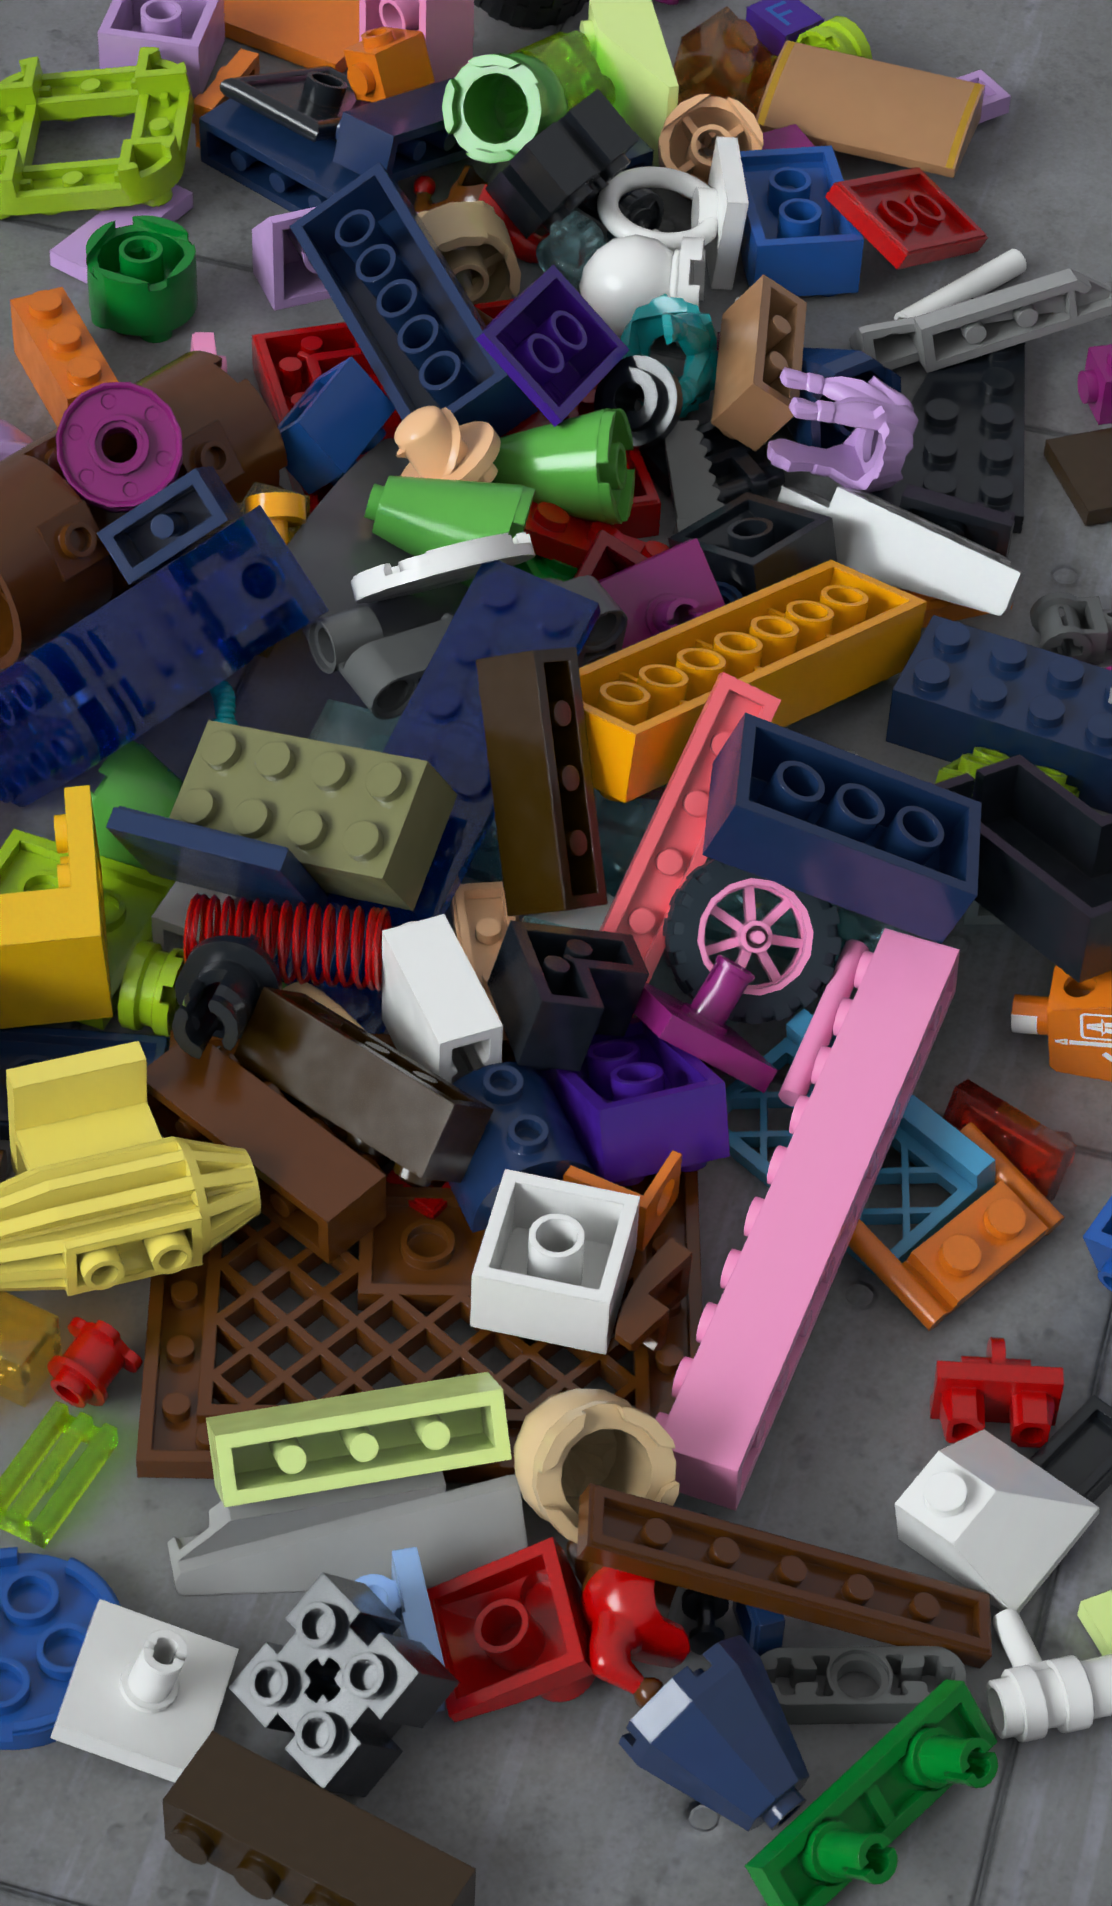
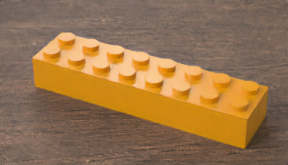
M829 560L580 667L579 674L593 788L599 790L600 794L608 800L627 803L667 784L719 673H727L781 699L771 723L787 727L902 672L920 640L927 601L834 560Z

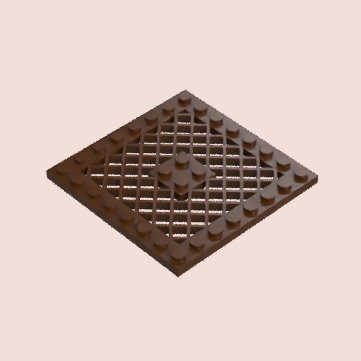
M171 1030L169 1049L177 1044L173 1030ZM371 1034L396 1049L389 1034ZM212 1036L209 1041L215 1047H224L222 1038ZM238 1039L236 1045L230 1051L233 1055L241 1039ZM503 1040L502 1062H516L509 1041ZM241 1065L243 1068H245V1069H246L247 1071H249L251 1074H253V1075L255 1074L253 1071H251V1070H249L248 1068H246L245 1066ZM290 1095L286 1097L288 1102H290L296 1108H299L301 1104L300 1101L297 1102L295 1098H293ZM336 1124L330 1128L337 1139L357 1154H361L345 1141L347 1131ZM364 1153L374 1159L381 1168L392 1161L383 1154L382 1156H374ZM698 1170L680 1173L677 1199L643 1251L635 1250L621 1301L627 1298L631 1287L643 1268L671 1237L693 1252L688 1294L669 1311L666 1343L661 1351H653L641 1343L638 1349L633 1351V1375L617 1362L630 1350L617 1342L615 1336L610 1339L607 1354L604 1355L537 1341L532 1346H529L518 1336L475 1327L472 1328L477 1333L462 1345H459L444 1332L445 1329L460 1318L470 1325L472 1273L486 1231L484 1229L472 1233L451 1188H441L447 1181L433 1180L431 1183L433 1187L420 1186L403 1178L399 1179L412 1187H403L405 1184H393L386 1181V1219L359 1240V1261L348 1251H345L330 1263L341 1274L324 1287L308 1275V1273L324 1262L313 1251L306 1247L296 1256L289 1259L275 1247L290 1236L278 1224L272 1221L258 1232L250 1225H244L230 1235L239 1246L224 1257V1241H222L203 1255V1265L183 1269L173 1274H161L151 1277L136 1455L137 1478L214 1479L206 1418L280 1406L277 1404L283 1399L290 1404L317 1400L302 1385L320 1371L337 1385L320 1399L375 1390L372 1386L390 1372L405 1385L452 1378L458 1374L464 1376L489 1372L503 1388L512 1459L443 1471L445 1483H479L515 1474L513 1446L526 1415L549 1396L573 1389H583L598 1376L617 1390L614 1395L627 1400L631 1406L634 1405L635 1408L649 1414L653 1418H656L659 1412L669 1414L676 1400L675 1397H672V1386L678 1366L684 1356L694 1359L701 1344L696 1341L697 1329L703 1313ZM657 1173L645 1176L642 1182L632 1186H625L624 1188H629L636 1193L644 1195ZM414 1198H441L443 1201H447V1207L433 1220L411 1208L408 1200H414ZM258 1260L272 1273L253 1286L239 1273ZM222 1286L236 1300L220 1311ZM288 1288H291L306 1301L289 1314H286L272 1300ZM358 1289V1310L364 1311L356 1316L341 1301ZM619 1309V1311H618L617 1318H616V1322H615L614 1329H613V1333H614V1334H615V1331H616V1325H617V1322H618V1319H619V1316H620V1312H621L620 1309ZM420 1311L432 1313L426 1317ZM255 1314L270 1328L250 1342L235 1328ZM321 1316H324L339 1330L320 1343L305 1328ZM390 1317H393L408 1330L392 1344L374 1331ZM219 1342L233 1356L216 1368L217 1344ZM288 1343L303 1357L284 1371L268 1356ZM357 1344L373 1358L354 1372L338 1357ZM425 1345L442 1358L439 1363L426 1373L408 1359ZM494 1346L512 1360L496 1374L477 1360ZM563 1347L581 1361L578 1366L566 1375L547 1361ZM252 1370L267 1384L247 1399L231 1384ZM528 1375L532 1376L547 1389L531 1403L512 1389ZM214 1398L221 1404H214Z

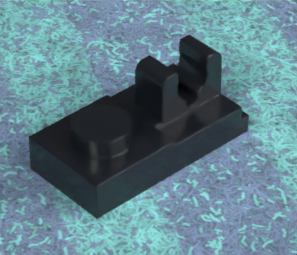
M911 484L907 485L901 496L900 508L1008 558L1015 523V513L1013 511L1006 510L1001 512L984 507L985 503H969L961 498Z

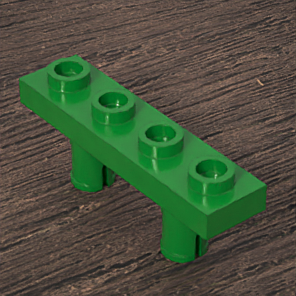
M945 1679L744 1865L768 1906H825L853 1879L866 1881L874 1885L885 1883L895 1873L898 1864L895 1848L888 1846L954 1783L968 1785L971 1788H984L992 1782L998 1770V1759L995 1752L988 1751L998 1741L964 1681Z

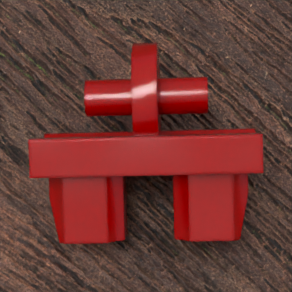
M990 1337L987 1343L986 1357L961 1356L960 1362L937 1361L934 1389L930 1397V1419H940L944 1437L948 1443H956L985 1429V1422L1010 1423V1441L1018 1447L1041 1448L1048 1442L1051 1426L1056 1424L1064 1387L1063 1368L1031 1366L1030 1359L1006 1358L1005 1339Z

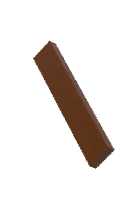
M589 1483L580 1495L577 1559L895 1646H939L953 1652L960 1658L963 1664L980 1669L992 1657L990 1594L592 1483Z

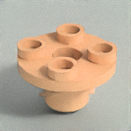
M424 406L407 415L395 431L394 440L399 447L396 457L407 458L410 461L400 476L492 482L498 473V469L493 462L499 453L501 440L493 427L487 422L475 421L459 426L453 413L446 407L440 410L436 406Z

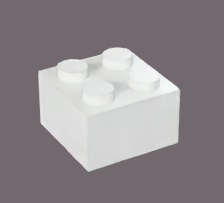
M505 1169L472 1273L470 1327L606 1355L636 1250L640 1196Z

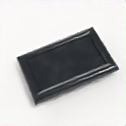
M330 66L229 78L220 84L221 92L228 98L312 142L336 139V128L344 111L373 103L356 100L347 75Z

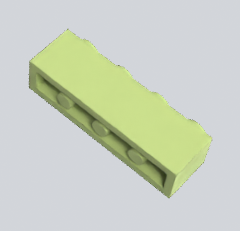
M489 1372L206 1418L215 1488L224 1507L512 1459L503 1388Z

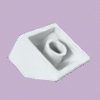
M983 1429L939 1450L896 1501L895 1512L898 1539L967 1588L990 1594V1604L1000 1611L1014 1609L1020 1613L1099 1515V1507Z

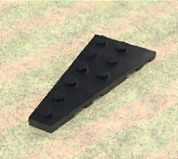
M1025 342L929 372L911 402L914 407V413L919 421L913 434V448L907 454L901 470L903 479L891 488L875 491L870 494L900 507L901 496L907 485L911 484L961 498L965 502L985 503L984 507L1001 512L1006 510L1013 511L1015 513L1013 533H1021L1024 519Z

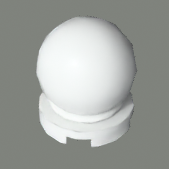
M638 234L614 238L598 249L584 266L579 285L580 294L620 339L624 328L631 321L636 308L649 304L653 298L667 294L668 297L683 298L686 302L699 307V300L704 301L705 238L683 236L681 249H676L674 253L655 238Z

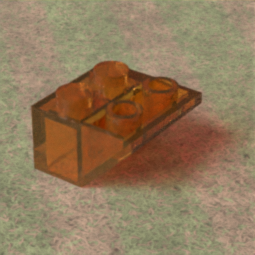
M726 6L681 37L673 67L679 85L678 105L698 94H710V97L718 96L726 100L727 97L740 101L756 118L766 86L779 56L773 55L762 44L747 21L739 19Z

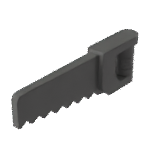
M699 420L678 421L671 433L663 439L676 521L673 535L724 506L723 503L718 501L720 490L714 487L716 476L709 472L712 462L705 459L708 449L701 445L703 434L697 431Z

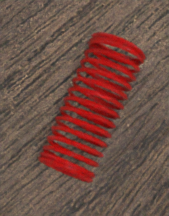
M197 893L190 901L184 928V964L193 947L197 945L199 915L200 943L205 939L211 938L212 935L213 937L226 935L228 909V935L240 937L242 912V938L250 937L251 934L255 935L258 911L256 936L259 937V945L261 947L263 938V949L273 959L278 932V970L286 984H291L296 978L301 985L311 979L312 983L317 987L326 981L327 985L333 988L340 981V984L345 989H348L355 983V986L360 990H363L366 986L371 991L375 989L377 991L382 990V931L391 928L390 912L385 907L382 910L379 907H373L369 912L365 945V977L361 983L358 969L363 949L365 915L360 905L354 912L352 922V971L348 982H346L344 967L350 936V909L346 905H343L339 912L336 934L337 972L332 981L329 968L335 941L336 912L335 907L331 903L326 907L323 918L321 942L323 970L319 980H317L315 965L321 936V907L317 902L310 909L307 929V909L302 901L296 907L294 922L291 903L288 900L283 903L279 916V925L278 905L274 899H271L267 905L265 918L263 902L259 898L252 904L250 913L249 902L243 896L238 902L236 915L235 903L231 896L226 897L224 900L222 911L220 899L215 894L209 898L206 894L200 895ZM215 906V920L213 933V910ZM271 915H272V927H271V938H270V923H271ZM285 921H286V933H285V941H284V930H285ZM307 931L308 970L305 975V978L303 979L301 976L300 967L304 954ZM292 937L293 971L288 978L286 964Z

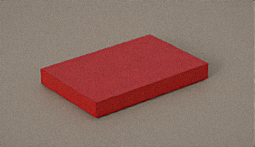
M919 167L835 182L825 196L897 270L978 252L988 239L987 234Z

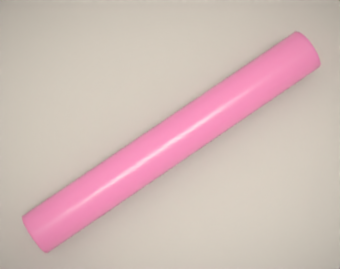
M851 939L845 942L834 967V973L826 985L779 1091V1099L789 1106L795 1107L800 1095L807 1096L812 1085V1071L818 1052L822 1046H829L833 1037V1026L839 1005L844 997L850 998L860 958L865 950L869 951L867 945L861 941Z

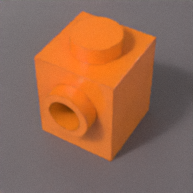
M379 27L366 31L361 35V42L343 50L348 66V82L354 91L356 100L376 102L435 82L422 31Z

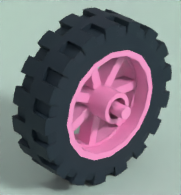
M714 859L691 871L681 888L676 889L669 903L671 907L668 918L664 919L663 936H665L666 949H664L665 959L668 967H671L676 977L674 979L684 994H688L692 1000L695 998L714 966L709 955L737 948L740 951L735 962L746 969L751 954L755 953L770 981L748 985L727 1020L749 1024H761L772 1020L778 1021L792 1016L793 1012L812 1003L818 997L816 993L823 984H828L835 970L832 967L835 956L840 954L841 937H838L837 928L840 919L836 906ZM754 888L769 891L782 899L760 921L756 919ZM742 889L744 920L738 921L716 905L728 894ZM790 909L796 920L798 938L773 935L770 927ZM709 915L732 929L730 938L705 945V928ZM771 944L797 948L791 963L781 974L766 951Z

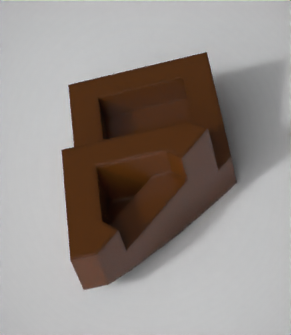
M672 1237L643 1268L622 1306L616 1325L615 1340L630 1351H636L641 1343L653 1351H661L666 1343L669 1311L688 1294L693 1252Z

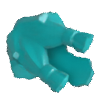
M663 294L653 298L649 304L636 308L631 321L624 328L621 335V341L629 348L628 353L623 358L635 355L650 357L652 345L658 337L663 335L667 345L678 341L686 355L683 375L677 377L683 395L682 411L679 418H684L688 412L699 410V404L707 401L711 390H715L718 361L716 330L710 314L700 313L697 305L688 303L683 298L668 297L667 294ZM695 399H697V402L694 405H689L693 403Z

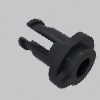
M629 356L621 359L597 385L594 397V412L606 408L623 409L629 420L633 448L650 447L665 439L678 421H683L679 419L683 404L681 385L675 373L663 362L648 356ZM695 399L694 402L689 405H694L697 402V399ZM636 400L644 402L638 412L634 408Z
M251 934L250 937L246 938L231 935L211 937L195 945L190 952L175 982L176 998L180 1007L174 1015L172 1029L174 1038L180 1048L191 1057L200 1059L212 1036L222 1038L224 1048L231 1051L238 1039L242 1038L263 987L282 990V979L278 967L271 956L260 947L259 937Z

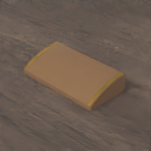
M786 40L769 78L756 120L762 133L796 124L814 146L832 145L834 151L908 168L919 167L925 172L954 178L981 119L985 85Z

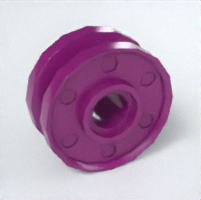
M131 382L102 383L82 392L64 411L56 433L57 460L67 483L88 505L109 513H128L175 482L183 463L182 432L171 407L152 390ZM116 433L130 435L137 443L135 455L124 463L110 461L103 453L105 441Z

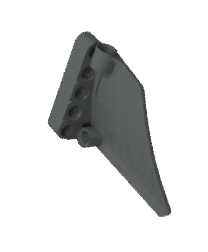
M393 438L384 439L342 476L309 515L306 523L296 532L275 562L274 576L309 642L310 651L318 667L328 674L339 671L371 713L381 720L393 719L451 703L479 699L476 659L531 650L576 647L578 666L580 668L622 650L627 628V615L596 578L589 575L576 577L564 582L553 578L537 579L527 586L525 594H523L511 572L504 596H500L495 600H489L463 584L455 583L392 599L370 603H356L350 582L353 576L386 563H390L391 567L398 566V562L414 557L373 534L374 521L364 518L374 483L385 486L389 475L400 476L410 462L407 458L396 457L399 447Z

